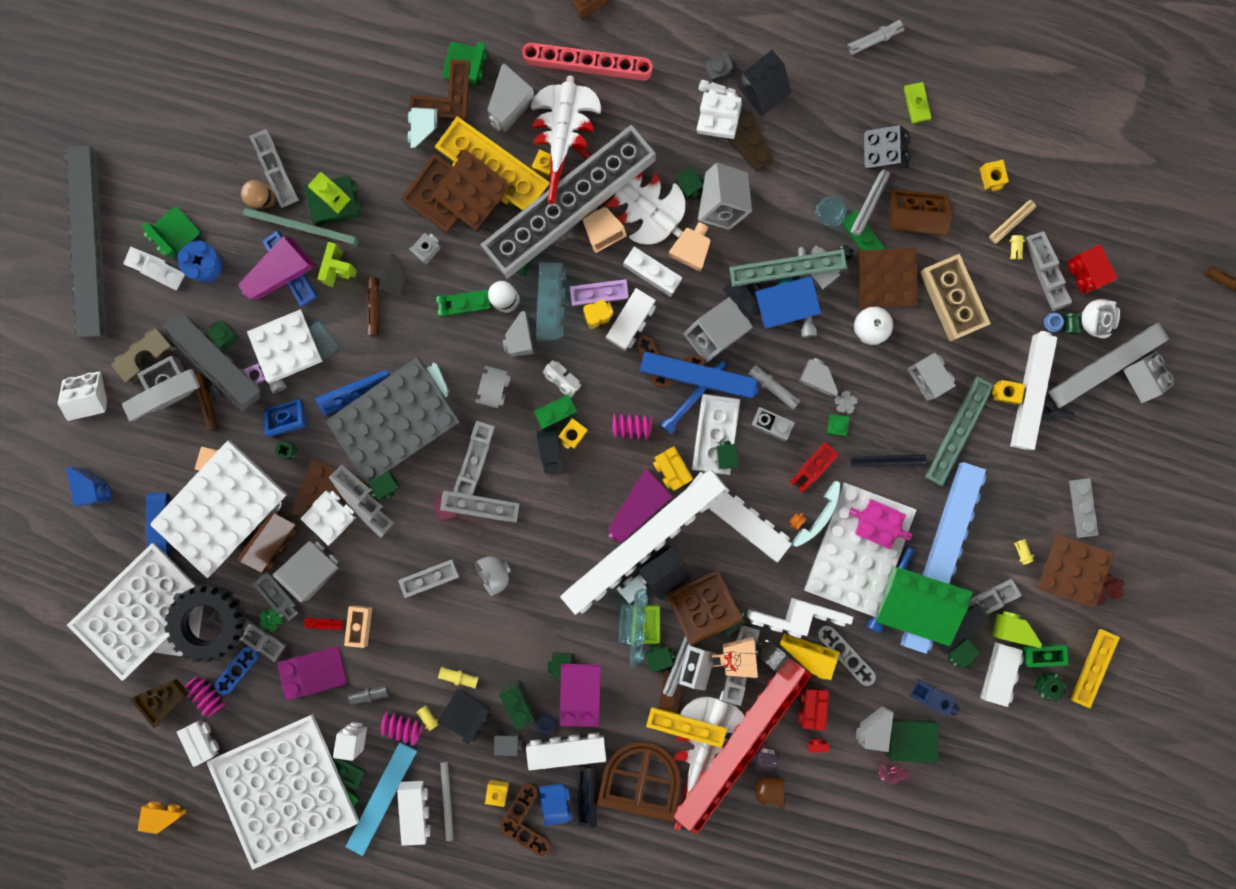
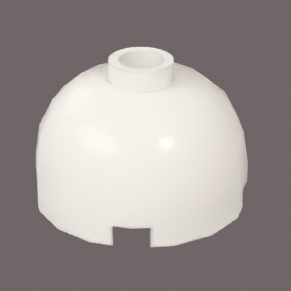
M1105 299L1090 302L1082 312L1083 328L1092 336L1104 339L1111 335L1109 332L1112 328H1117L1120 319V309L1115 306L1117 303Z
M868 307L862 310L854 322L856 335L863 343L869 345H878L886 341L893 329V319L890 313L880 307Z

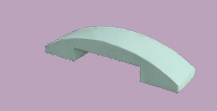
M834 481L823 496L829 502L809 532L801 528L791 543L793 546L797 547L809 541L826 525L838 501L840 483L838 481Z

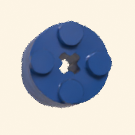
M203 241L190 242L178 253L179 267L187 277L202 283L212 282L219 277L223 266V259L221 254L209 244Z
M558 783L539 786L544 826L568 823L569 820H572L571 808L566 803V801H570L566 784Z

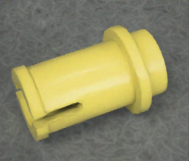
M1014 235L1009 240L1011 242L1010 259L1015 260L1017 252V260L1023 259V242L1025 240L1021 235Z
M1026 539L1014 543L1020 556L1019 561H1022L1023 565L1034 561V555H1031Z
M427 705L416 712L425 724V729L431 731L439 725L438 719L434 718Z

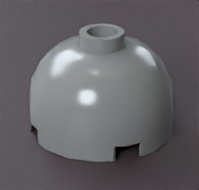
M487 556L475 562L478 575L482 577L485 583L483 585L491 596L505 589L509 581L508 573L511 572L506 562L502 563L495 556Z

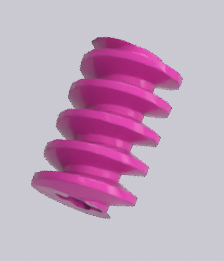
M614 413L612 428L614 437L617 438L619 433H621L622 438H625L627 433H629L630 439H633L634 434L640 439L642 434H644L645 440H648L651 435L652 416L649 421H647L646 416H643L640 421L638 415H635L634 420H632L631 415L628 414L626 420H624L623 414H620L617 419Z
M198 675L184 687L186 690H190L187 695L188 697L195 696L192 703L200 702L197 709L204 708L201 713L202 716L209 714L208 717H210L225 705V701L218 703L221 696L213 697L216 690L209 691L211 683L204 685L203 683L207 678L199 679L200 675Z
M386 711L380 727L381 735L385 736L388 732V737L391 739L396 734V741L403 737V743L406 744L411 739V746H414L420 737L424 723L418 727V721L416 720L411 725L410 718L403 722V716L401 715L396 720L395 713L388 717V711Z

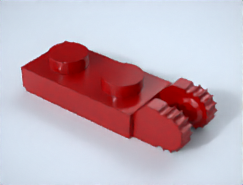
M824 442L803 464L790 483L792 485L797 483L802 475L808 478L799 487L798 491L802 493L811 483H814L839 454Z

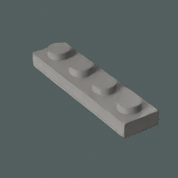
M443 491L440 511L516 523L519 503Z

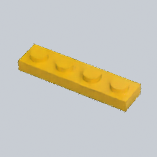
M1099 629L1070 698L1071 701L1091 708L1120 637Z
M651 707L646 724L648 728L720 748L723 746L727 731L726 727Z

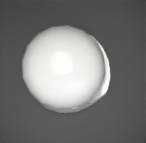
M506 281L495 282L488 291V298L497 310L510 313L517 308L520 296L510 283ZM515 295H516V301H515L514 305H513L511 308L501 309V308H506V307L510 306V305L514 302V300H515Z

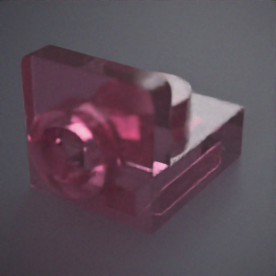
M883 763L879 764L880 770H877L881 782L884 781L888 786L910 779L908 770L905 768L895 767L890 769L888 773L886 766Z

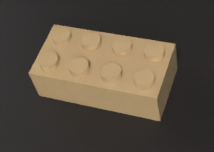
M960 254L924 268L919 272L950 342L991 324Z

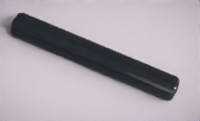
M925 454L852 456L850 463L852 467L925 465L927 457Z

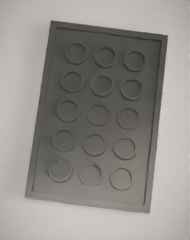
M419 357L407 363L326 420L329 428L367 485H369L370 481L390 471L461 422Z

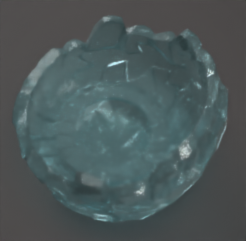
M825 197L816 207V216L821 223L827 226H837L845 219L847 208L841 198Z

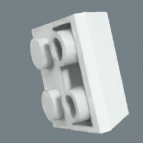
M100 371L77 377H69L62 381L58 406L67 421L105 412L107 397Z

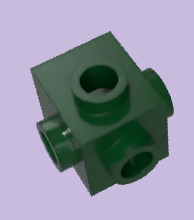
M1043 672L1036 680L1033 688L1040 692L1038 696L1049 702L1051 699L1057 702L1058 699L1060 700L1064 696L1067 685L1062 683L1063 678L1057 674L1052 673L1050 675Z

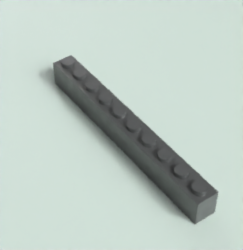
M91 146L66 147L65 162L68 168L66 181L69 187L67 200L70 205L68 219L71 224L69 238L72 243L70 257L73 261L71 275L74 280L72 294L75 298L73 313L76 317L74 332L81 339L107 338L97 151Z

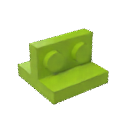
M331 242L327 244L318 280L329 287L334 286L337 274L345 279H349V277L355 278L357 270L351 264L341 261L343 251Z

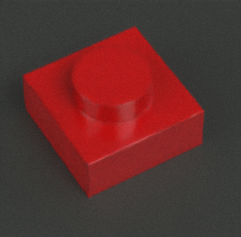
M812 738V741L807 742V750L809 753L829 752V744L823 741V738Z

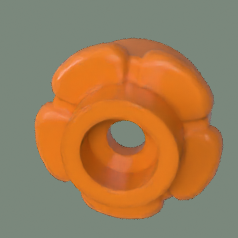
M796 513L789 521L792 524L791 528L793 527L798 530L805 522L806 518L803 516V513L800 515Z

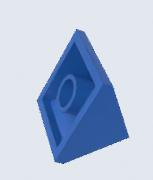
M301 398L264 409V431L266 437L274 438L309 427Z

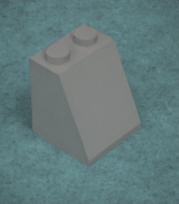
M506 64L501 66L487 109L492 127L497 131L502 130L504 133L527 110L534 99L533 88Z
M715 163L705 173L698 221L730 230L752 212L748 173L721 163Z
M728 297L697 319L683 335L707 364L752 328V325L738 309L737 304Z
M314 540L308 541L272 575L299 602L310 600L341 567L338 564L339 560L333 554L329 555L324 550L325 546L318 540L316 542Z

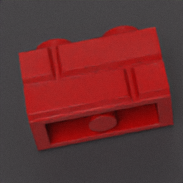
M804 687V692H800L799 702L802 703V711L798 712V723H801L802 728L826 730L829 691L827 689Z

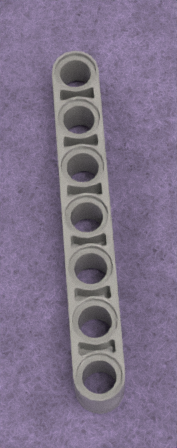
M1158 322L1050 389L1048 393L1056 406L1060 408L1163 344L1169 337Z

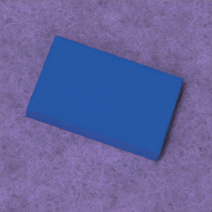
M812 276L755 291L765 329L821 314Z

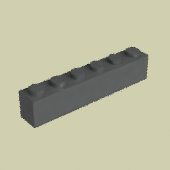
M179 312L162 325L163 334L241 412H244L260 399V387L254 381L251 382L244 370L238 369L234 365L233 360L228 355H224L220 347L215 342H211L207 334L202 329H198L189 316Z

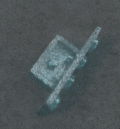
M644 588L635 592L634 605L623 603L620 608L618 642L631 645L630 667L633 668L642 662L644 656L642 644L645 639V633L643 629L646 622L645 606L648 600L646 589Z

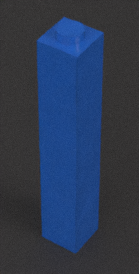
M648 352L643 354L639 371L752 399L754 395L757 396L759 384H756L757 379Z

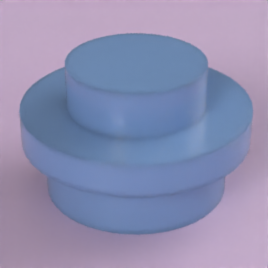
M1051 313L1044 319V326L1050 332H1057L1064 325V320L1058 313Z

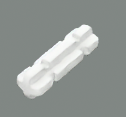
M701 80L699 90L702 92L716 90L720 95L736 93L735 89H726L725 86L716 83L709 84V81Z

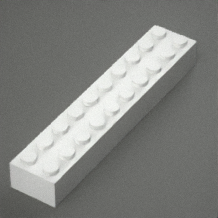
M712 468L567 589L560 596L561 599L575 615L579 611L583 614L593 604L592 600L598 601L605 595L608 587L612 589L620 583L623 574L627 577L637 567L636 563L640 562L642 564L650 557V552L653 549L658 551L665 545L667 537L672 539L681 530L680 526L683 524L689 525L696 518L695 514L698 511L703 513L710 507L711 504L709 502L714 498L716 501L725 494L724 489H726V485Z

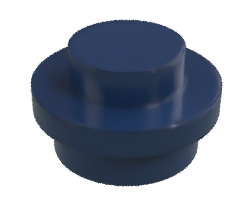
M549 714L541 715L537 720V729L543 734H549L554 731L556 727L554 717Z

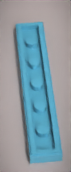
M400 741L346 848L362 856L364 855L400 782H402L417 753V749Z

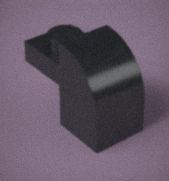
M556 429L536 431L545 475L564 472Z

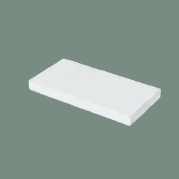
M702 394L692 470L707 472L712 468L715 473L730 475L731 468L718 470L715 447L719 446V442L731 441V444H734L740 399Z

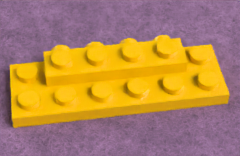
M458 116L435 145V149L451 159L453 162L452 166H454L465 149L472 153L512 185L501 202L505 205L509 203L515 205L522 211L541 197L550 185L549 181Z

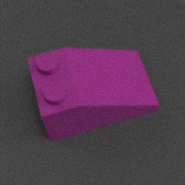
M339 646L277 662L286 700L347 684Z
M561 664L560 726L599 727L600 665Z

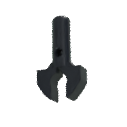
M1044 402L1043 407H1046L1050 412L1047 414L1042 413V420L1051 421L1053 416L1074 419V412L1055 409L1053 406L1054 402Z

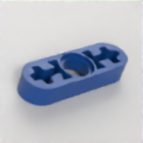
M249 646L243 648L216 681L215 690L217 693L226 695L232 692L258 660L259 651H255ZM246 652H253V659L250 658L245 663L241 662L247 657ZM234 665H239L242 668L240 676L233 674L232 668ZM229 678L234 679L227 684V687L229 689H222L223 685L221 684V682L224 683Z

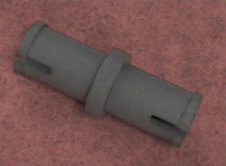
M387 685L373 689L369 687L365 691L349 694V703L351 706L365 702L368 704L373 703V700L389 697V688Z

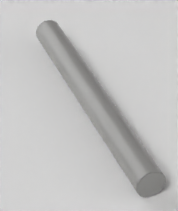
M448 761L440 762L445 835L446 841H452L454 837Z

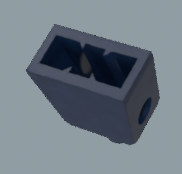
M919 679L910 694V697L945 716H948L949 713L955 716L960 710V706L955 703V698Z

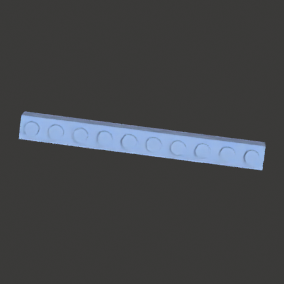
M964 462L959 463L923 576L949 584L951 577H954L957 566H955L957 558L961 557L963 551L961 547L962 542L966 540L969 533L967 529L968 524L974 518L975 512L973 508L980 499V487L986 481L985 469ZM904 631L900 645L927 653V650L931 649L933 641Z

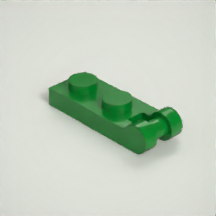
M488 290L435 297L439 308L437 310L438 317L491 309ZM451 302L452 308L446 309L445 303Z

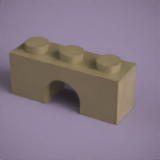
M157 328L149 330L141 341L134 342L129 347L130 350L125 354L118 355L114 359L115 362L111 366L125 383L133 384L139 379L137 374L144 370L141 365V359L146 353L151 352L156 359L163 360L176 349L173 343L163 334L162 330Z

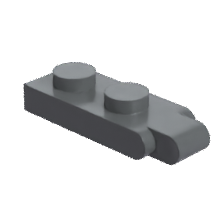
M269 571L253 583V586L281 618L285 616L290 621L299 613L295 608L296 602Z

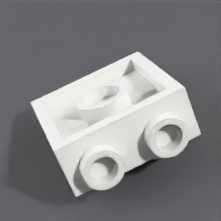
M710 90L709 93L704 92L697 134L734 139L741 112L742 99L735 93L720 95L716 90Z
M325 491L301 518L327 545H331L356 518L353 514L355 511L348 504L344 506L339 501L341 499L340 496L334 491Z

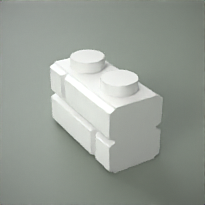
M202 719L177 731L193 767L219 754L217 751L219 750L218 743L215 739L212 740L209 734L211 732L210 727Z

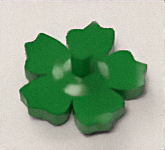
M274 609L268 610V613L263 611L260 614L262 622L259 625L261 629L267 630L269 628L270 632H275L279 628L278 624H282L283 619L277 615Z

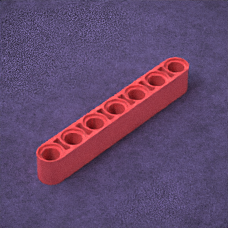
M528 43L522 50L524 61L530 66L642 81L648 80L652 75V62L643 57L537 43ZM533 51L536 53L534 57L527 56L529 52ZM548 54L555 56L552 60H548L545 57ZM568 56L574 58L572 62L564 61ZM585 59H591L593 61L590 65H586L583 63ZM608 61L611 63V66L603 67L601 64ZM622 64H628L630 68L627 70H623L620 66ZM645 66L649 70L647 72H641L639 68Z

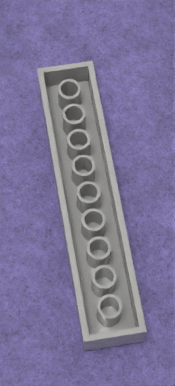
M630 125L558 183L554 204L548 203V190L480 244L481 247L508 279L655 162L656 153L636 129Z

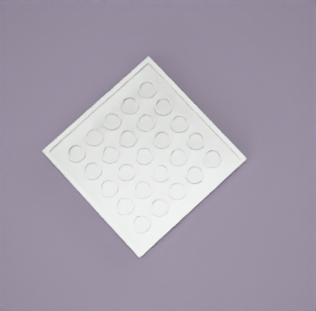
M313 714L206 762L252 870L359 823V819Z

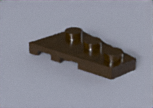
M749 111L740 115L735 138H727V140L741 153L740 155L755 171L772 165L774 161L752 112Z
M174 679L130 698V700L149 724L155 728L183 701L189 692L178 679Z

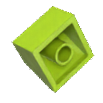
M1003 611V615L996 613L992 636L1041 648V642L1028 622L1020 619L1021 615Z

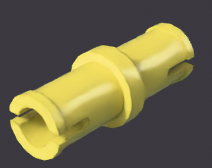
M441 667L438 679L453 682L456 686L460 684L473 689L476 688L478 677L464 674L461 670L457 672Z

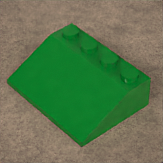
M893 566L875 622L951 646L966 614L973 592Z

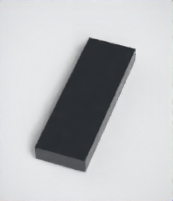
M976 603L966 611L951 646L935 642V644L946 654L991 618Z
M582 765L578 766L579 825L590 828L597 827V768Z

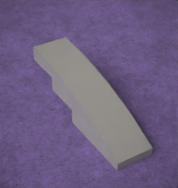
M268 129L250 135L249 137L265 171L264 173L281 208L299 201Z
M1045 232L1026 237L1032 262L1052 311L1071 306L1072 301L1065 288L1066 282L1058 267L1059 261Z
M189 369L122 403L129 422L135 421L147 413L154 412L166 404L179 400L200 386L193 370Z
M343 465L329 477L353 511L380 538L394 524L391 519L380 511L383 506L368 494L371 490Z
M1013 578L970 599L967 610L978 603L989 614L1004 607V604L1021 597L1022 594Z
M214 610L209 620L223 629L222 617L217 610ZM244 617L246 619V626L243 628L245 632L240 641H243L255 651H260L273 662H278L288 646Z

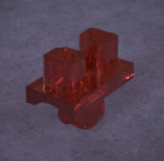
M1107 574L1106 580L1111 579V575ZM1116 578L1110 581L1105 580L1097 605L1106 602L1103 593L1107 591L1111 599L1123 597L1121 586L1125 585L1123 580Z

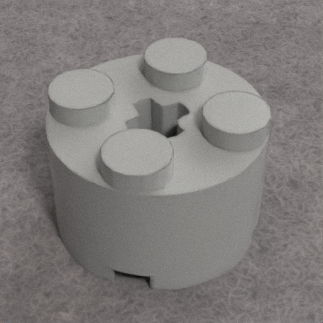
M485 365L484 369L487 370V374H482L477 395L481 396L480 400L476 399L475 403L498 408L499 405L503 406L505 394H502L504 387H508L511 376L507 375L508 371Z

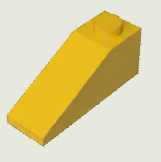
M784 633L780 643L782 647L812 674L817 675L821 679H832L840 652Z

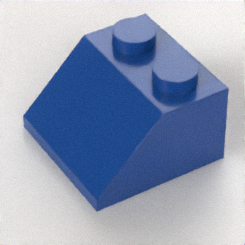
M66 468L74 506H92L111 501L112 490L106 481L86 468Z

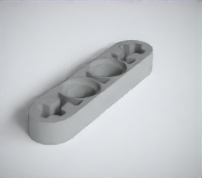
M823 625L818 629V638L827 648L835 650L836 644H844L845 650L839 654L838 660L862 685L870 686L875 682L876 676L873 670L834 628ZM823 630H831L829 634L833 639L836 636L838 637V639L832 642L831 646L828 645L831 641L827 637L823 639ZM851 657H856L858 660V665L855 668L848 666V660ZM860 668L867 674L870 672V680L862 681L863 675L860 672L855 674V672L860 670Z

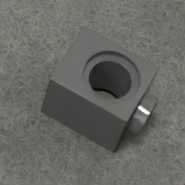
M519 733L495 734V756H517L518 751H522V739H519Z

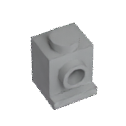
M424 233L409 250L427 265L441 247L437 244L439 240L430 233L428 236ZM425 243L429 244L427 249L422 248Z

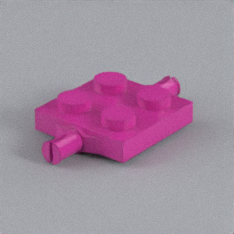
M869 499L863 511L853 507L850 508L851 511H849L848 515L858 518V526L854 534L890 550L898 537L908 541L912 537V533L902 530V524L907 515L873 499Z

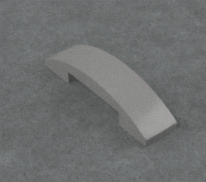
M476 421L467 454L453 492L467 495L474 494L495 426Z
M742 625L737 640L753 637L756 648L760 630ZM727 675L722 701L741 706L747 677Z

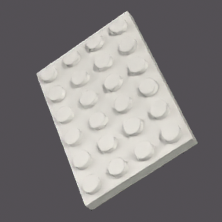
M228 440L150 525L206 578H209L286 497L287 493L231 440Z
M843 483L836 507L829 520L804 591L876 617L892 567H896L906 539L898 537L890 550L854 534L858 526V518L848 515V513L851 511V507L863 511L869 499H873L907 514L902 524V530L909 532L916 509Z
M152 543L67 626L123 681L169 637V633H165L164 627L167 625V622L164 620L165 615L169 613L168 608L170 604L174 603L176 597L197 585L155 543ZM200 606L195 607V608L190 612L189 617H190Z

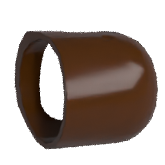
M760 778L756 784L757 801L762 805L775 803L779 805L780 809H785L784 778Z

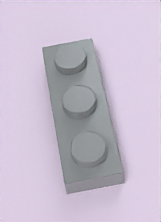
M1091 479L1069 481L1077 538L1099 535Z
M452 559L402 578L398 582L404 598H407L460 576Z

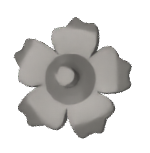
M844 391L841 393V396L837 395L834 398L835 404L838 405L836 410L842 413L845 410L848 414L853 413L855 408L853 405L858 403L857 398L854 396L850 397V391Z

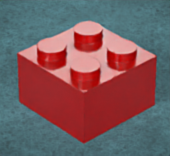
M1101 244L1067 261L1068 270L1075 276L1077 280L1076 285L1084 295L1118 279Z

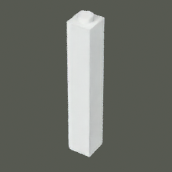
M1040 331V333L1032 337L1023 384H1025L1022 403L1018 405L1010 447L1028 451L1035 450L1057 337L1051 336L1052 333Z

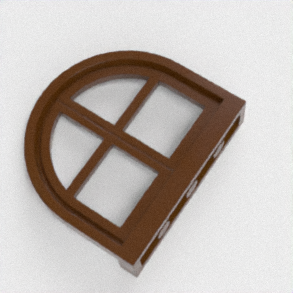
M638 742L622 747L613 754L605 767L597 805L674 822L673 816L676 813L681 785L680 773L674 759L664 749L651 743ZM644 752L640 774L616 769L617 765L628 755ZM651 754L658 757L665 764L670 775V781L646 776ZM614 773L639 778L634 800L609 795ZM645 780L670 785L666 807L641 802Z

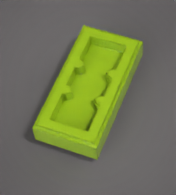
M920 82L904 86L911 124L930 120L931 114L924 83Z
M660 604L640 605L641 644H660Z

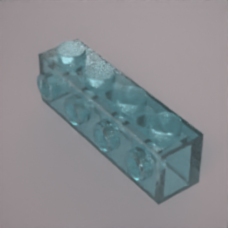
M539 262L537 341L560 342V337L564 336V326H560L561 318L565 316V307H561V303L566 295V288H562V282L566 280L567 269H563V263Z

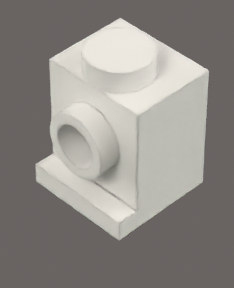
M640 574L634 579L630 576L623 582L624 587L618 586L617 590L630 604L647 589L645 586L647 582Z

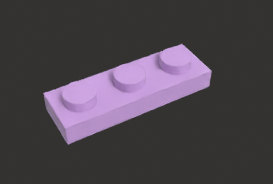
M626 279L570 286L572 306L595 304V302L602 299L605 302L629 299Z

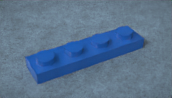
M276 231L262 241L268 252L283 235L280 231ZM306 274L287 283L300 306H305L318 297Z
M384 370L316 397V403L324 416L351 404L388 378L390 374L388 370Z

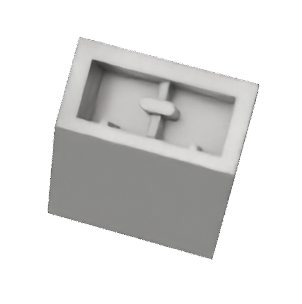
M1157 351L1146 355L1123 369L1141 403L1162 395L1175 384L1173 375L1167 371L1164 359Z

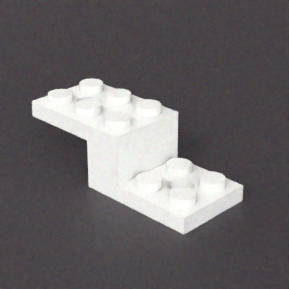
M791 598L785 620L748 609L747 617L751 619L750 622L761 627L764 624H768L769 628L778 632H782L785 629L788 630L787 633L798 638H801L802 635L807 636L812 617L824 621L827 618H831L830 622L845 626L846 623L852 624L853 617L848 614Z

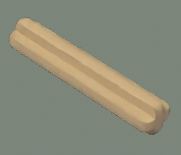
M1032 200L1027 201L989 236V239L994 244L998 243L1036 208V204Z

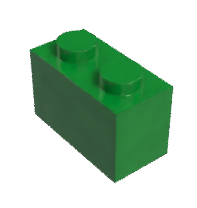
M566 395L534 411L541 428L545 430L577 414V411L569 395Z
M1060 643L1042 644L1041 648L1021 645L1022 654L1024 655L1022 665L1027 667L1068 665L1067 645Z

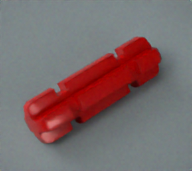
M307 617L304 621V627L342 630L343 620L335 619L332 621V619Z

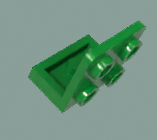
M451 42L442 72L443 78L449 80L451 59L471 61L469 85L478 87L480 80H483L484 62H487L489 56L486 44L478 42L477 47Z
M173 207L154 225L146 221L141 226L145 231L143 233L150 242L154 241L158 245L156 249L163 256L168 255L173 259L178 256V253L185 245L196 240L201 234L198 228L178 207Z

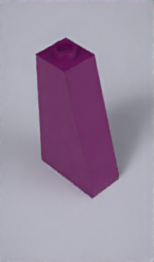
M283 236L238 286L242 289L241 292L246 298L261 299L312 270L317 265L293 238Z
M647 468L639 477L608 528L610 531L608 536L615 543L617 541L622 543L672 498Z

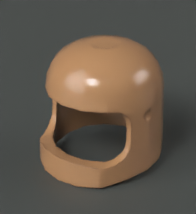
M250 180L241 189V198L244 203L256 211L268 210L276 202V196L271 186L259 180ZM269 189L271 192V201L267 206H262L268 198Z

